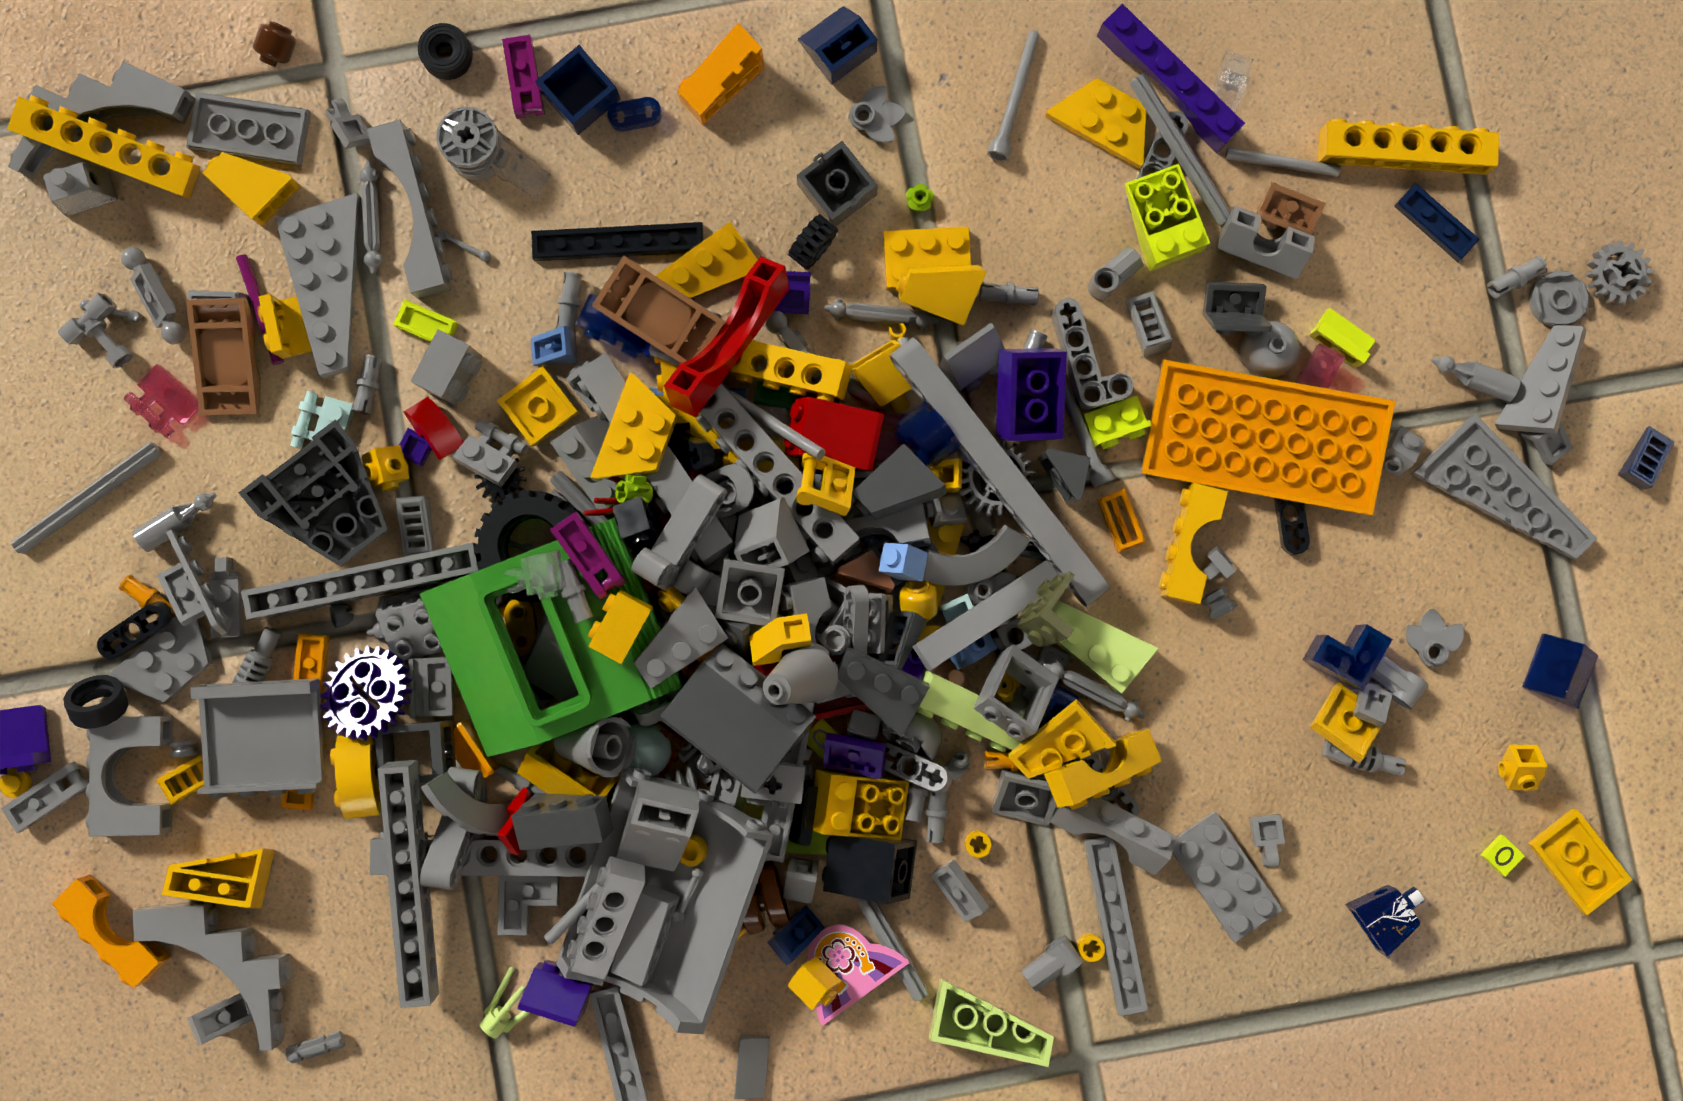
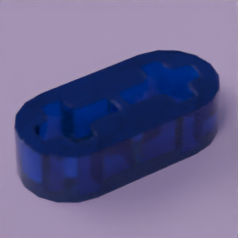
M643 97L613 104L609 107L607 117L614 130L625 132L656 125L662 118V110L656 99ZM651 106L652 110H656L652 112V117L649 118L643 113L646 111L645 107ZM620 111H623L624 115H626L622 123L615 119Z

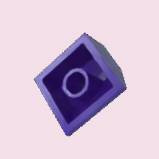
M545 960L544 963L539 962L532 971L517 1009L575 1027L585 1013L590 998L589 993L592 991L594 984L565 979L556 964L557 962Z

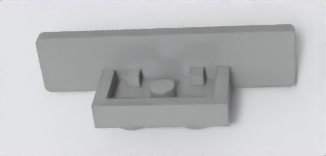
M173 530L166 532L181 563L158 574L157 577L179 623L186 626L206 615L214 630L221 635L228 633L224 625L227 622V618L219 606L215 607L212 599L216 598L215 593L207 582H203L201 575L204 574V571L196 559L192 560L189 554L192 551L191 544L184 535L179 536Z

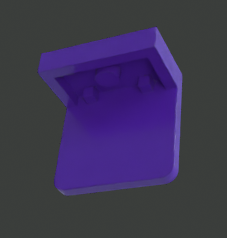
M43 705L0 710V775L8 774L7 768L17 767V773L37 770L36 764L51 762L46 708Z

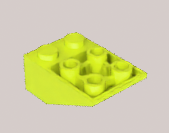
M1179 163L1124 184L1139 246L1149 271L1201 253L1210 244Z

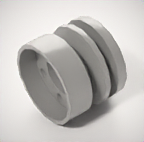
M461 107L452 110L441 120L436 136L439 151L459 175L468 180L482 181L492 178L502 169L507 157V146L501 132L487 113L475 107Z

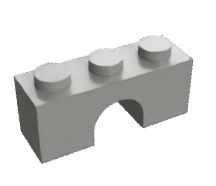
M1234 206L1220 232L1217 248L1229 255H1236L1246 259L1255 265H1261L1277 271L1283 276L1298 279L1313 254L1315 236L1288 226L1284 235L1274 240L1265 239L1258 233L1261 215Z

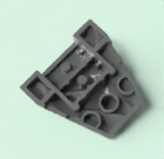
M334 420L311 437L313 441L269 475L265 476L262 474L238 493L257 516L280 528L286 534L293 536L341 567L389 529L355 442L341 425Z

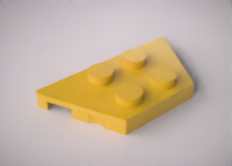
M1096 78L1048 109L1045 115L1046 118L1139 170L1144 163L1146 109L1140 101Z
M629 372L590 478L593 481L598 482L604 478L618 476L619 478H625L626 474H653L659 470L677 417L633 373Z

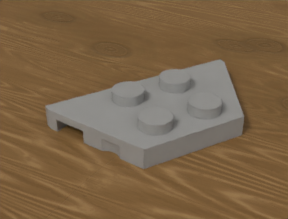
M175 616L167 626L156 632L108 675L116 677L124 687L162 702H169L213 664L210 650L206 646L205 630L201 628L199 619L183 626L179 623L177 616Z

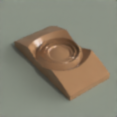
M624 255L592 304V307L679 363L692 359L705 349L725 322Z
M247 298L187 299L186 305L199 415L259 414L260 375L254 353L255 328Z

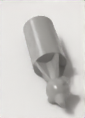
M1449 356L1432 358L1431 361L1442 373H1450L1452 371L1464 386L1510 402L1515 397L1520 387V378L1478 362L1455 364L1454 359Z
M202 493L195 497L194 503L173 505L133 530L136 542L145 551H152L169 540L166 532L173 530L176 534L182 532L190 526L199 510L205 511L211 508L212 501L217 497L216 493Z

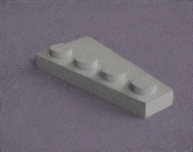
M1553 326L1522 377L1517 394L1510 402H1507L1495 422L1497 429L1557 434L1586 336L1584 326Z

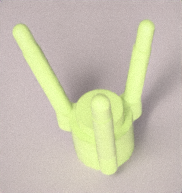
M514 967L508 969L490 1005L483 1012L485 1017L480 1022L481 1029L488 1036L495 1039L502 1032L509 1033L514 1025L530 1014L529 1012L522 1011L509 1020L511 1015L508 1011L524 992V986H521L513 994L504 1007H496L515 970Z

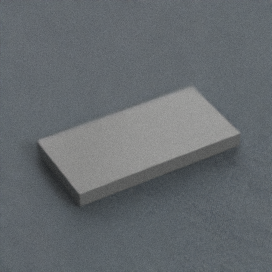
M196 92L186 147L192 151L218 155L224 152L244 159L302 167L311 112L304 108Z

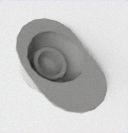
M737 464L726 465L705 476L727 489L726 497L715 514L717 518L727 517L749 506L753 499L754 485L749 472L743 466Z

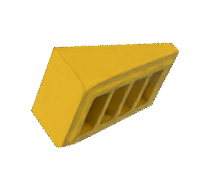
M202 754L156 779L171 805H175L204 787V779L199 782L191 769L197 766L204 778ZM184 772L187 773L193 783V786L189 788L180 775ZM174 778L182 789V792L177 794L170 782Z

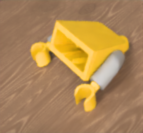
M899 323L901 334H894L891 327H889L888 336L891 341L851 364L853 368L847 391L851 396L867 404L876 403L881 407L890 403L896 414L910 407V403L904 393L912 389L889 357L890 354L909 340V338L905 337L906 327L903 323Z

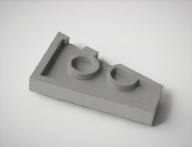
M696 587L689 592L685 600L633 662L650 689L728 639Z

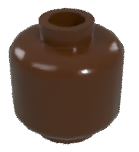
M269 21V24H261L253 42V49L260 54L259 60L276 67L278 62L282 64L288 63L296 45V39L291 35L292 30L273 21Z

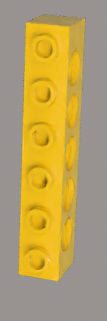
M31 95L29 100L18 96L7 130L180 196L191 198L201 166L192 163L194 157L176 151L175 156L164 152L165 146L147 140L146 145L136 142V135L118 129L116 134L106 130L108 125L90 117L87 123L77 119L79 113L60 106L59 111L48 108V101ZM51 116L53 118V126L50 130L46 131L43 122L47 117ZM80 127L83 131V136L81 140L75 142L72 134L76 128ZM110 138L112 148L109 152L104 153L101 149L102 142ZM138 149L141 153V159L138 163L132 164L130 155L134 150ZM167 160L170 164V170L167 174L161 175L159 165L162 161Z
M1336 118L1328 121L1319 130L1318 162L1345 166L1487 175L1498 167L1500 133L1489 132L1487 128H1475L1471 131L1460 130L1458 126H1447L1443 129L1432 128L1429 124L1408 127L1400 122L1378 125L1371 120L1348 123L1346 119ZM1346 137L1352 138L1356 146L1348 144ZM1375 139L1381 140L1384 144V148L1378 147L1375 143ZM1403 141L1409 142L1412 150L1407 149ZM1432 143H1436L1440 147V152L1433 148ZM1461 145L1467 147L1469 154L1462 151Z
M752 340L740 356L739 362L732 367L728 374L735 375V380L743 383L752 384L753 380L763 382L762 386L765 388L779 391L780 386L790 388L789 393L806 397L808 392L816 394L817 399L834 402V399L844 401L853 367L846 361ZM763 359H767L766 368L758 372V363ZM790 365H794L793 375L785 378V369ZM821 371L822 378L820 382L812 385V375Z

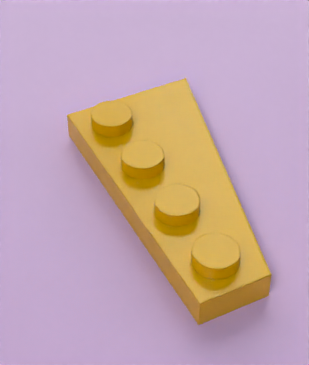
M729 221L655 276L687 297L692 298L745 277L758 259L732 222Z

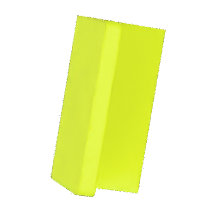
M1331 308L1325 311L1308 335L1353 368H1357L1366 362L1371 355L1368 351L1375 343L1373 337Z

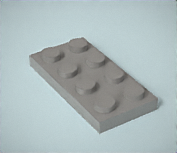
M1212 811L1177 835L1172 854L1234 943L1282 911L1272 893L1215 811Z

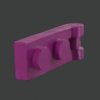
M531 35L502 39L516 119L525 118V115L533 113L536 116L545 115L542 95L535 83L539 77ZM522 96H532V102L523 103Z
M577 511L550 529L600 600L609 595L608 591L615 586L620 587L626 583L622 573L614 565ZM604 568L609 576L600 581L595 574Z

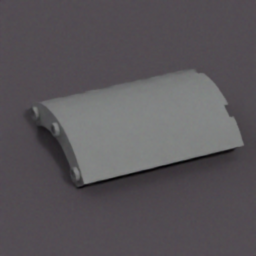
M634 768V771L622 769L609 807L614 830L604 842L597 843L578 901L596 884L599 870L601 867H606L610 856L616 858L639 779L698 792L699 812L691 835H698L703 838L708 847L706 859L696 866H686L679 861L675 871H669L644 865V886L650 883L679 896L676 912L679 910L693 877L692 870L695 867H701L704 872L703 876L698 879L685 908V919L680 923H676L672 919L654 977L643 986L611 973L614 961H612L605 979L570 971L571 958H567V951L571 940L576 941L577 926L580 917L568 928L556 964L565 979L579 980L600 986L603 985L604 981L621 987L620 993L641 1003L647 999L657 1006L655 1012L663 1017L677 1033L703 1035L774 836L765 828L764 822L751 818L738 809L714 798L715 794L709 790H695L670 780L652 776L649 771L642 768ZM588 909L581 916L586 917Z

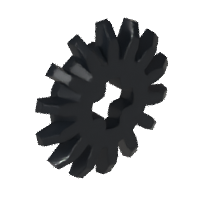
M525 467L516 468L502 487L476 474L474 478L482 479L483 481L476 488L479 490L485 487L486 490L482 497L486 498L489 494H492V503L496 502L497 497H501L503 501L505 495L514 493L516 489L519 491L524 490L518 484L519 481L527 482V477L519 476L520 472L525 471Z

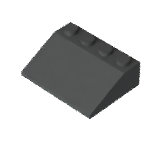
M720 643L702 662L660 715L659 719L756 794L807 734L816 715L800 703L783 705L771 703L763 692V683L767 677L725 644Z

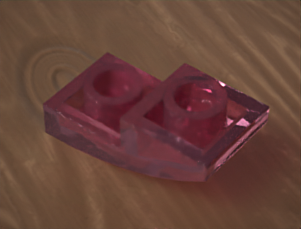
M1321 343L1316 345L1305 370L1299 373L1295 383L1329 389L1346 356Z

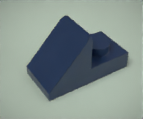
M805 905L790 917V924L778 927L773 932V937L767 943L782 962L788 965L797 958L825 927L810 908Z

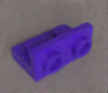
M828 732L825 738L823 767L881 779L886 764V744Z

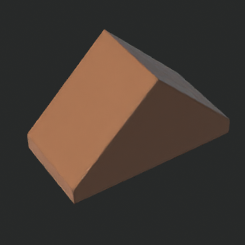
M873 550L841 566L830 578L844 587L864 585L868 593H883L885 595H889L894 590L895 585L890 576L878 572L880 561Z

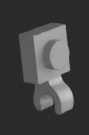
M343 99L332 100L331 104L334 108L326 109V114L332 121L331 126L345 149L369 145L368 128L359 114L351 115Z
M1281 814L1249 817L1253 846H1262L1263 866H1280L1277 845L1285 844Z

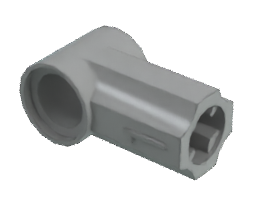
M1128 246L1104 267L1099 268L1088 283V291L1091 296L1096 299L1109 297L1115 289L1144 266L1141 256L1135 249ZM1103 278L1107 280L1109 288L1099 286L1097 279Z
M1378 654L1366 667L1367 669L1364 673L1388 692L1393 693L1392 699L1410 710L1428 688V684L1412 672L1404 671L1383 654Z
M1064 935L1051 942L1045 948V952L1023 967L1021 972L1034 991L1037 992L1058 976H1064L1073 972L1082 964L1083 959L1067 936Z

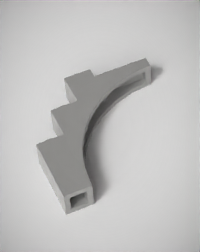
M122 62L120 68L114 73L113 82L110 87L79 73L76 81L69 88L67 99L35 85L33 91L26 98L29 100L30 96L33 95L48 101V108L59 111L60 106L77 112L79 113L77 119L87 123L89 117L102 121L118 116L148 115L163 117L185 124L195 101V98L185 89L125 62ZM51 116L47 117L43 122L46 131L50 130L53 126V118ZM76 128L73 131V134L81 130V128ZM23 136L18 147L11 154V161L8 167L33 180L43 162L56 148Z
M200 901L144 906L132 911L134 941H159L181 946L203 956L221 969L241 993L256 1026L260 1051L273 1050L282 1043L285 1036V1025L281 1022L280 1010L283 1007V994L279 992V989L289 984L293 976V964L289 961V953L254 956L256 937L252 935V927L217 930L220 915L215 903Z

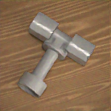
M98 293L84 306L86 312L80 318H71L58 330L59 335L68 344L77 345L85 337H95L108 352L105 359L114 369L125 365L133 357V354L125 345L117 346L104 330L107 326L104 319L117 308L114 301L106 294Z

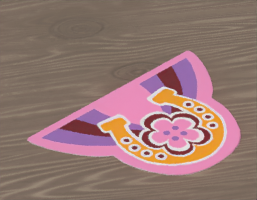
M832 925L822 930L809 945L808 961L817 956L841 980V983L835 990L837 993L835 999L826 1007L822 1004L816 1008L821 1025H825L908 965V959L886 946L870 944L861 933L846 925Z

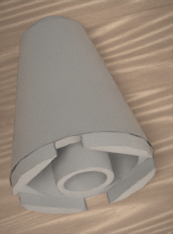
M812 643V646L790 649L763 683L764 695L771 703L776 705L822 701L836 688L838 682L836 662H832L828 655L829 651L817 643Z
M610 716L556 737L554 747L560 756L599 776L617 777L622 769H627L631 765L635 755L636 741L635 736L630 734L628 727H631L628 722L622 718Z

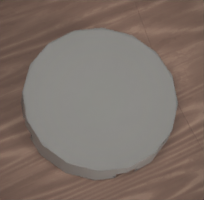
M1557 270L1543 275L1533 284L1529 292V306L1532 314L1540 323L1551 328L1556 325L1570 326L1579 321L1583 314L1586 313L1589 307V293L1585 283L1582 280H1578L1574 276L1575 274L1569 271Z

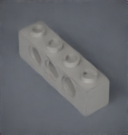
M611 856L606 867H601L596 881L598 885L596 892L591 891L586 906L588 912L586 917H580L577 926L576 941L571 940L567 951V958H571L570 971L601 979L606 978L645 884L644 865Z

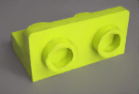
M1138 396L1082 415L1095 447L1102 446L1103 450L1119 445L1118 439L1129 436L1130 440L1146 435L1145 430L1152 426L1151 421L1146 420Z

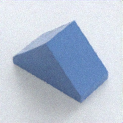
M562 326L531 337L533 366L578 363L576 336L569 326Z

